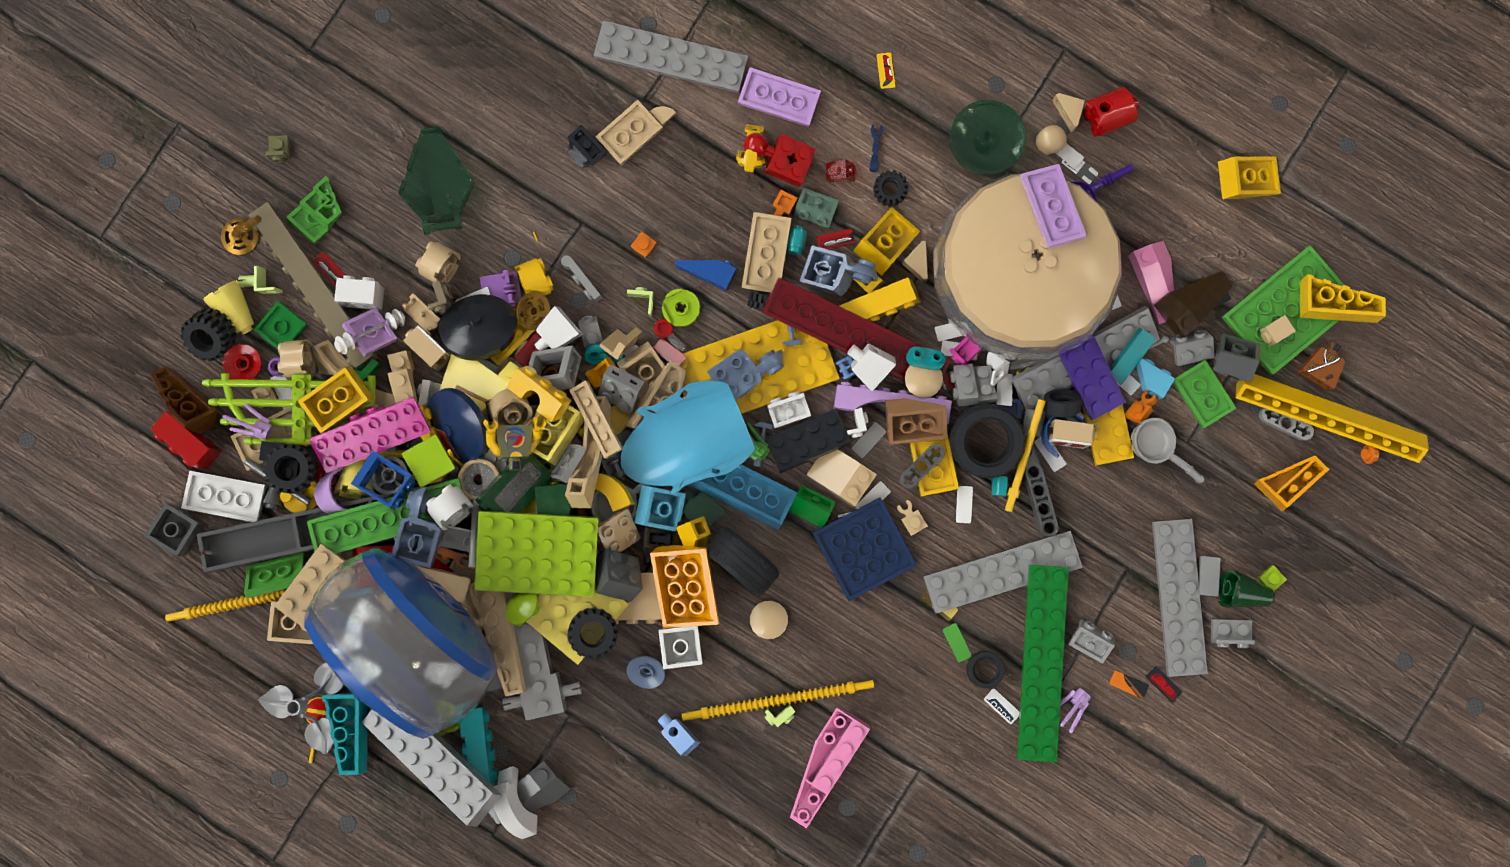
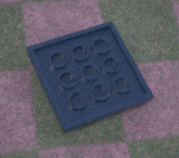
M881 497L812 533L848 602L917 566Z

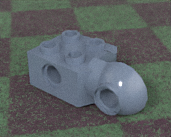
M812 246L800 282L808 288L842 296L850 287L852 279L869 284L870 281L877 282L878 275L874 269L875 264L859 259L856 264L846 254Z
M737 350L707 372L713 381L727 383L735 401H737L762 383V376L767 373L771 376L784 367L782 363L783 351L779 350L775 353L774 350H771L759 359L760 364L755 366L746 352Z
M424 487L415 492L410 491L406 508L410 509L407 518L401 519L392 554L412 564L431 568L435 562L443 530L435 521L421 518L422 513L427 512L428 507L426 503L431 498L430 495H427L428 488Z

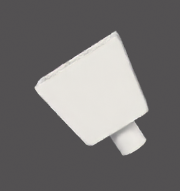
M554 306L536 329L542 338L534 345L539 351L546 350L549 346L551 349L565 347L581 337L583 333L560 307Z
M867 344L863 350L853 345L847 353L854 359L851 363L852 371L871 391L878 386L896 365L895 357L871 344Z

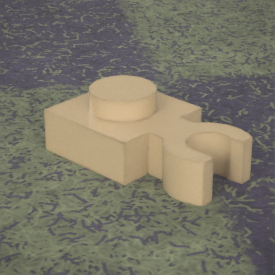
M907 500L905 502L908 508L903 510L898 505L897 510L905 515L901 521L910 536L926 528L927 524L918 510L914 512L911 510L912 504Z

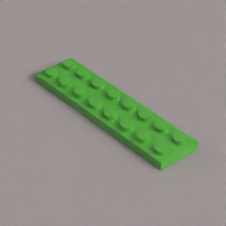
M460 479L427 487V495H430L431 498H437L442 494V490L450 484L453 487H460L463 491ZM410 492L406 493L401 507L396 508L395 511L376 501L307 521L314 552L322 543L338 554L397 537L401 519L407 518L410 509L406 508V502ZM393 497L387 498L386 500L390 502ZM428 512L422 513L421 518L434 521Z

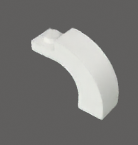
M512 766L498 773V785L494 786V788L502 796L494 805V809L505 829L512 835L524 839L536 834L537 815L527 811L522 806L517 794L518 768Z

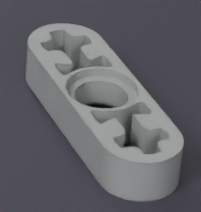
M1262 408L1259 411V418L1263 423L1300 441L1308 440L1314 434V429L1310 424L1282 414L1278 417L1279 413L1271 411V415L1278 417V419L1273 417L1267 419L1265 412L1271 410ZM1283 418H1288L1291 421V426L1288 429L1284 428L1281 424ZM1295 427L1299 429L1306 428L1305 432H1307V435L1301 436V431L1296 429L1292 432Z

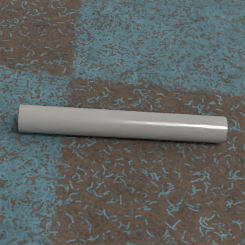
M472 510L468 566L470 569L476 568L479 510Z

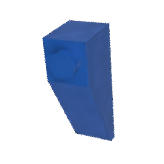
M677 260L675 262L677 269L726 292L736 274L734 264L727 260H724V262L720 260Z

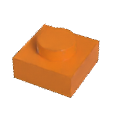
M641 231L630 247L646 259L657 245V242Z

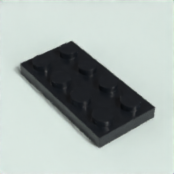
M836 409L766 437L780 474L851 445L850 438Z

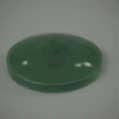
M980 100L969 104L958 113L951 126L949 142L955 159L962 167L977 175L993 176L1009 170L1019 160L1026 144V131L1020 116L1010 106L995 100Z

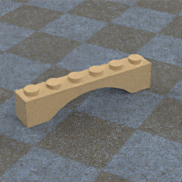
M596 396L610 422L612 407L607 397ZM585 420L582 447L587 450L573 475L569 478L565 493L572 508H591L602 460V453Z

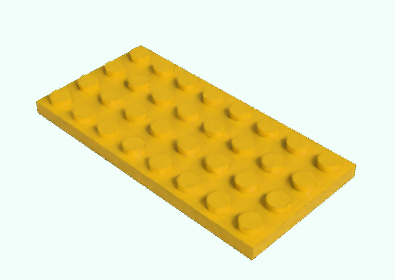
M778 320L683 353L686 359L679 366L686 370L683 388L693 382L711 379L707 371L737 350L746 352L755 366L759 365V359L771 350H774L775 353L782 350V363L784 367L771 376L768 373L762 376V383L736 401L741 414L769 405L773 399L781 397V400L789 398L788 395L797 391L803 393L837 381L840 378L827 343L796 329L794 337L795 340H801V345L787 346L782 342L791 340L788 326ZM684 390L683 395L686 396L688 393Z

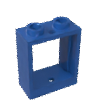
M372 451L351 484L395 511L396 508L401 507L406 493L413 489L416 478ZM381 462L406 477L390 502L366 488Z

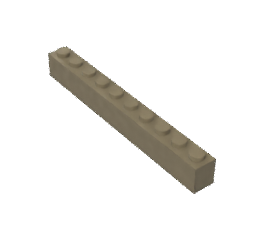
M266 202L249 214L250 218L258 215L262 219L253 228L262 233V241L266 246H271L273 249L271 254L277 261L282 262L284 265L282 270L288 277L291 276L294 282L292 284L297 291H302L305 295L303 300L309 307L312 306L316 312L313 314L319 322L323 321L326 326L324 330L330 338L334 337V339L336 336L343 338V333L346 331L342 325L350 320L351 317L342 305L334 301L335 294L274 206ZM356 346L353 351L348 349L347 354H345L348 357L345 359L348 365L359 371L366 367L372 359L376 360L379 358L375 352L363 357Z

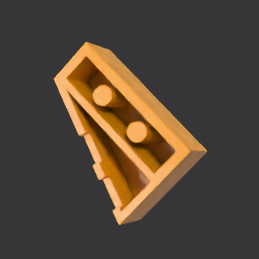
M1313 456L1265 478H1261L1254 484L1282 512L1320 479L1329 468L1316 456Z

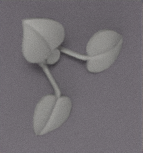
M324 663L314 674L315 684L321 687L301 699H294L293 692L289 687L278 685L270 689L258 700L267 712L277 718L300 715L301 718L313 721L314 723L309 724L305 730V739L313 749L327 754L334 745L333 738L331 739L329 719L325 717L317 721L316 718L305 714L308 708L307 699L320 693L323 689L328 694L337 693L344 686L328 664Z

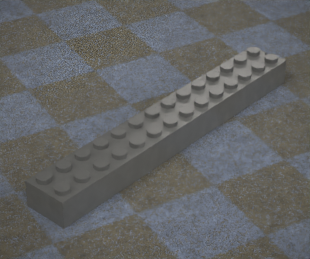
M463 477L464 487L471 494L469 479ZM450 480L441 481V482L432 483V484L436 485V484H440V483L447 482V481H450ZM414 487L411 491L418 490L421 487ZM381 494L379 496H381L384 499H387L390 497H394L395 494ZM373 497L339 503V505L345 509H351L378 500ZM320 508L199 533L197 534L199 550L211 552V555H200L203 572H216L314 551L307 521L329 514Z

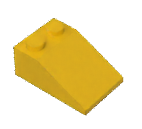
M1231 157L1218 162L1222 199H1242L1281 194L1276 157Z
M891 207L860 241L853 252L863 260L874 263L875 271L882 276L919 234L920 230Z

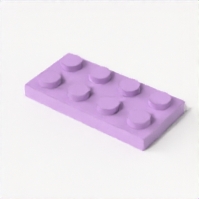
M750 67L738 104L809 127L821 90Z
M1056 164L1022 173L1020 178L1047 249L1085 239L1087 235L1060 165Z

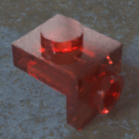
M844 159L826 163L827 182L855 181L856 167L853 162Z

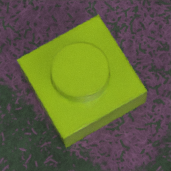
M1271 565L1258 577L1260 582L1272 588L1273 592L1287 580L1274 565Z

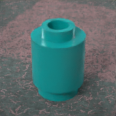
M793 226V228H790L787 243L788 253L802 255L807 238V231L804 230V227Z

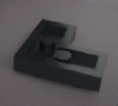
M261 441L259 460H267L268 457L266 455L272 453L273 448H278L285 443ZM289 457L282 462L280 474L283 479L291 481L298 476L300 467L298 460Z

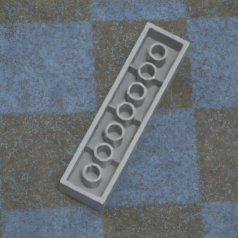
M373 710L361 722L467 826L477 827L501 798L502 794L438 733L424 739L396 727Z

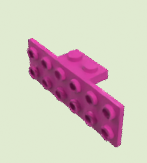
M415 397L385 407V405L379 407L373 405L366 409L367 412L351 414L349 420L344 425L311 437L309 441L325 472L329 473L367 458L372 451L380 453L429 433L431 429Z

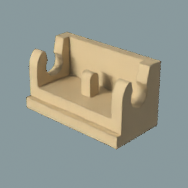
M413 293L409 297L410 301L407 304L404 303L402 307L409 316L432 336L439 329L441 319L429 310L428 306Z

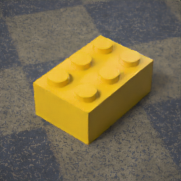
M351 366L343 368L298 400V402L319 432L324 433L369 403L374 397Z

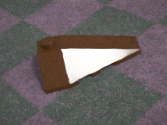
M166 366L151 373L150 376L171 416L178 423L198 434L215 427L217 410L209 405L203 397Z

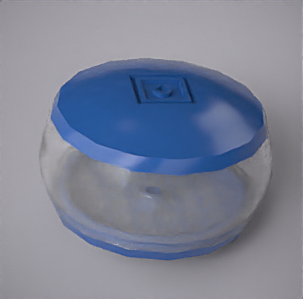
M373 548L362 552L330 572L318 587L304 616V627L317 651L339 678L340 682L352 692V695L396 727L422 739L452 726L470 714L484 698L498 669L487 640L461 604L424 571L403 558L383 549Z

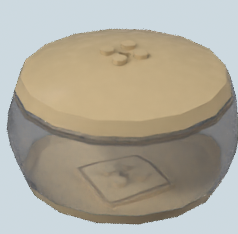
M1006 174L971 190L946 216L933 250L934 290L949 323L976 348L1008 360L1051 359L1084 344L1109 317L1123 281L1121 242L1106 210L1080 186L1066 181L1087 236L1083 240L1047 249L1021 181V174ZM1033 254L1038 256V261L1036 258H1032Z

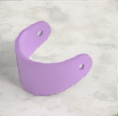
M344 467L323 476L315 488L316 504L329 515L348 510L337 504L331 492L333 475L344 469Z

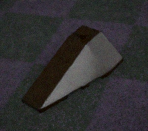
M1220 271L1198 282L1167 293L1154 306L1174 334L1186 336L1204 320L1231 289L1232 284L1224 272Z

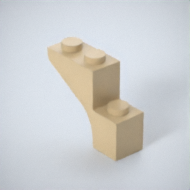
M406 350L387 355L392 371L388 373L395 403L411 397H415L417 401L413 379L415 366L411 351Z

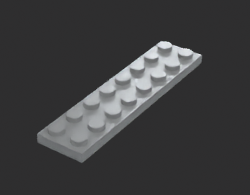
M608 21L602 22L594 52V58L734 93H739L748 60L747 55Z
M1144 306L1093 333L1109 367H1111L1139 328H1142L1156 338L1153 343L1160 340L1148 307ZM1058 353L1011 378L1025 410L1035 408L1038 399L1044 400V395L1051 390L1074 387Z
M1192 519L1152 522L1167 677L1208 674Z
M1067 531L923 576L936 614L1027 585L1029 564L1069 567L1068 572L1083 567L1071 531Z

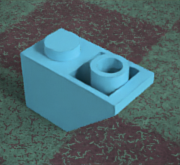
M1141 359L1136 368L1142 390L1144 392L1147 391L1151 396L1156 395L1158 400L1164 398L1175 378L1171 376L1169 371L1165 369L1160 370L1155 367V363L1151 360Z

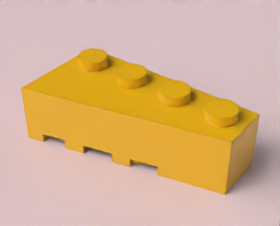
M1309 274L1300 281V318L1377 323L1386 316L1385 297L1362 290L1356 291L1350 289L1349 286H1340L1326 279L1314 278L1313 275Z

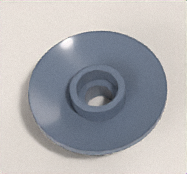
M638 656L628 663L627 675L635 685L650 689L658 687L663 682L665 670L656 659L648 656Z

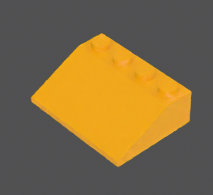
M673 545L661 546L653 550L650 556L663 628L718 625L720 622L707 547Z

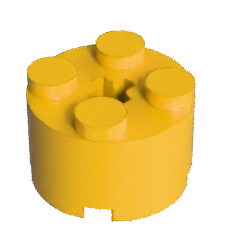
M534 258L515 266L525 294L529 292H539L544 296L551 294L553 284L549 275H544L546 273L545 266L541 258Z

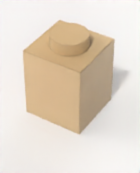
M1286 315L1263 327L1260 331L1264 342L1271 346L1294 333L1295 329Z

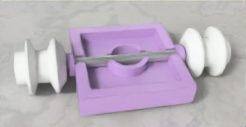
M373 308L343 323L342 327L346 332L343 333V338L336 336L335 348L338 352L347 354L348 349L353 351L356 346L363 357L397 340L392 330H396L397 325L400 327L404 326L405 316L401 311L393 309L392 314L389 312L385 313L384 320L379 311Z

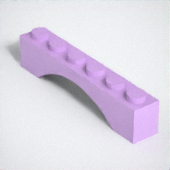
M841 382V385L837 384L833 409L853 412L854 409L870 403L906 398L945 405L947 408V425L949 424L952 401L947 400L945 396L920 398L909 395L908 391L898 390V393L890 392L888 388H879V390L871 391L866 385H860L859 388L852 387L853 384L848 382Z

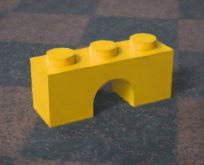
M530 366L517 368L507 386L509 390L521 399L531 396L535 391L540 397V405L536 411L550 422L561 419L571 402L565 392L556 389L548 379L542 378Z

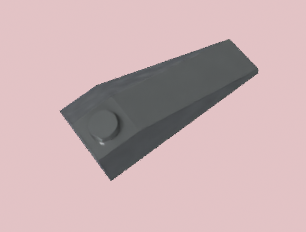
M547 758L517 783L518 798L522 806L529 812L556 802L571 789ZM493 806L488 813L497 824H501Z

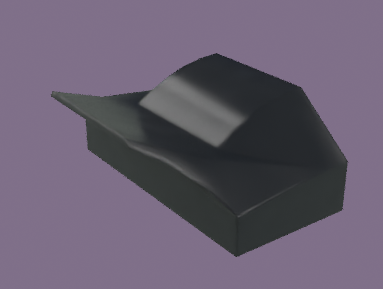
M582 125L567 137L569 140L568 154L581 168L588 165L593 166L607 155L603 147Z

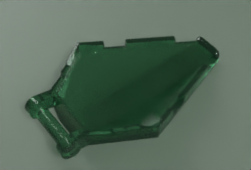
M438 127L421 129L418 141L414 144L406 168L407 173L405 179L401 182L398 194L422 220L424 235L456 228V230L463 229L461 214L475 183Z

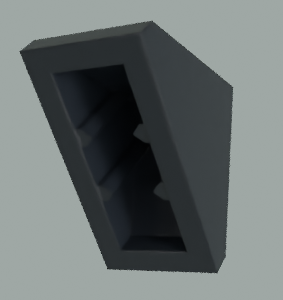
M645 528L643 545L644 566L651 563L650 553L657 547L673 546L676 531Z

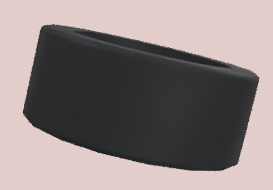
M1055 389L1044 395V401H1046L1044 411L1050 416L1071 417L1081 411V395L1074 390Z
M979 651L973 654L966 665V673L969 680L981 688L997 686L1005 674L1001 658L989 651ZM982 658L991 659L997 667L995 677L989 681L979 680L974 673L976 662Z

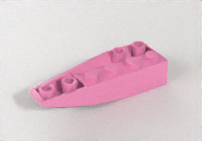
M838 707L835 709L815 741L790 815L791 819L805 828L808 827L869 732V724Z

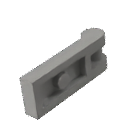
M570 256L562 257L561 263L563 267L573 272L572 278L578 286L580 284L584 286L585 290L583 292L588 299H594L596 303L602 299L599 292Z

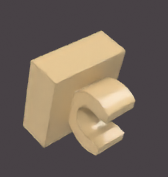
M258 387L251 391L255 399H278L273 388Z

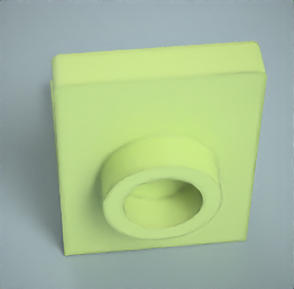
M637 287L636 290H627L628 297L649 298L648 315L652 317L653 291H647V288Z

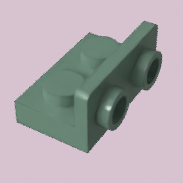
M803 188L794 216L829 228L839 200Z

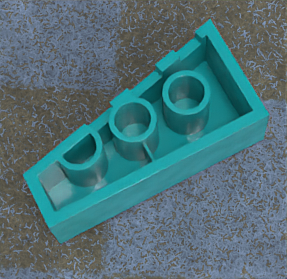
M352 693L321 695L327 710L325 713L326 718L329 719L331 739L333 738L334 753L339 775H359L367 772L368 728L361 722L368 715V706L362 701H358Z
M485 706L459 711L461 738L465 739V743L462 744L463 756L465 759L467 758V762L494 786L497 784L498 770L497 768L494 769L493 763L496 760L495 750L491 749L490 743L493 741L492 730L488 729L487 722H490L489 711L485 709Z

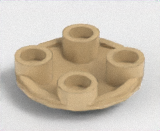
M909 365L905 375V384L908 391L920 398H927L936 394L943 382L941 370L934 371Z
M763 601L752 610L750 625L759 637L774 639L786 630L788 615L779 603Z

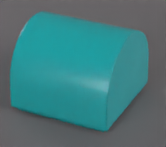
M1007 476L992 478L991 496H1007Z

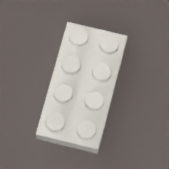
M189 471L181 508L244 521H259L267 485Z

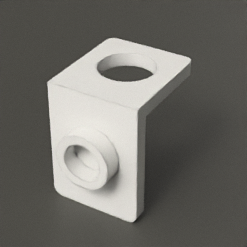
M993 350L988 351L986 364L991 365V368L994 369L990 383L994 386L1007 377L1010 362Z

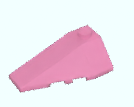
M1164 241L1133 251L1128 256L1158 325L1165 323V320L1154 304L1167 293L1174 290L1171 257Z

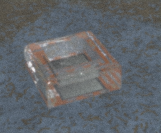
M673 333L667 337L668 342L681 353L687 349Z

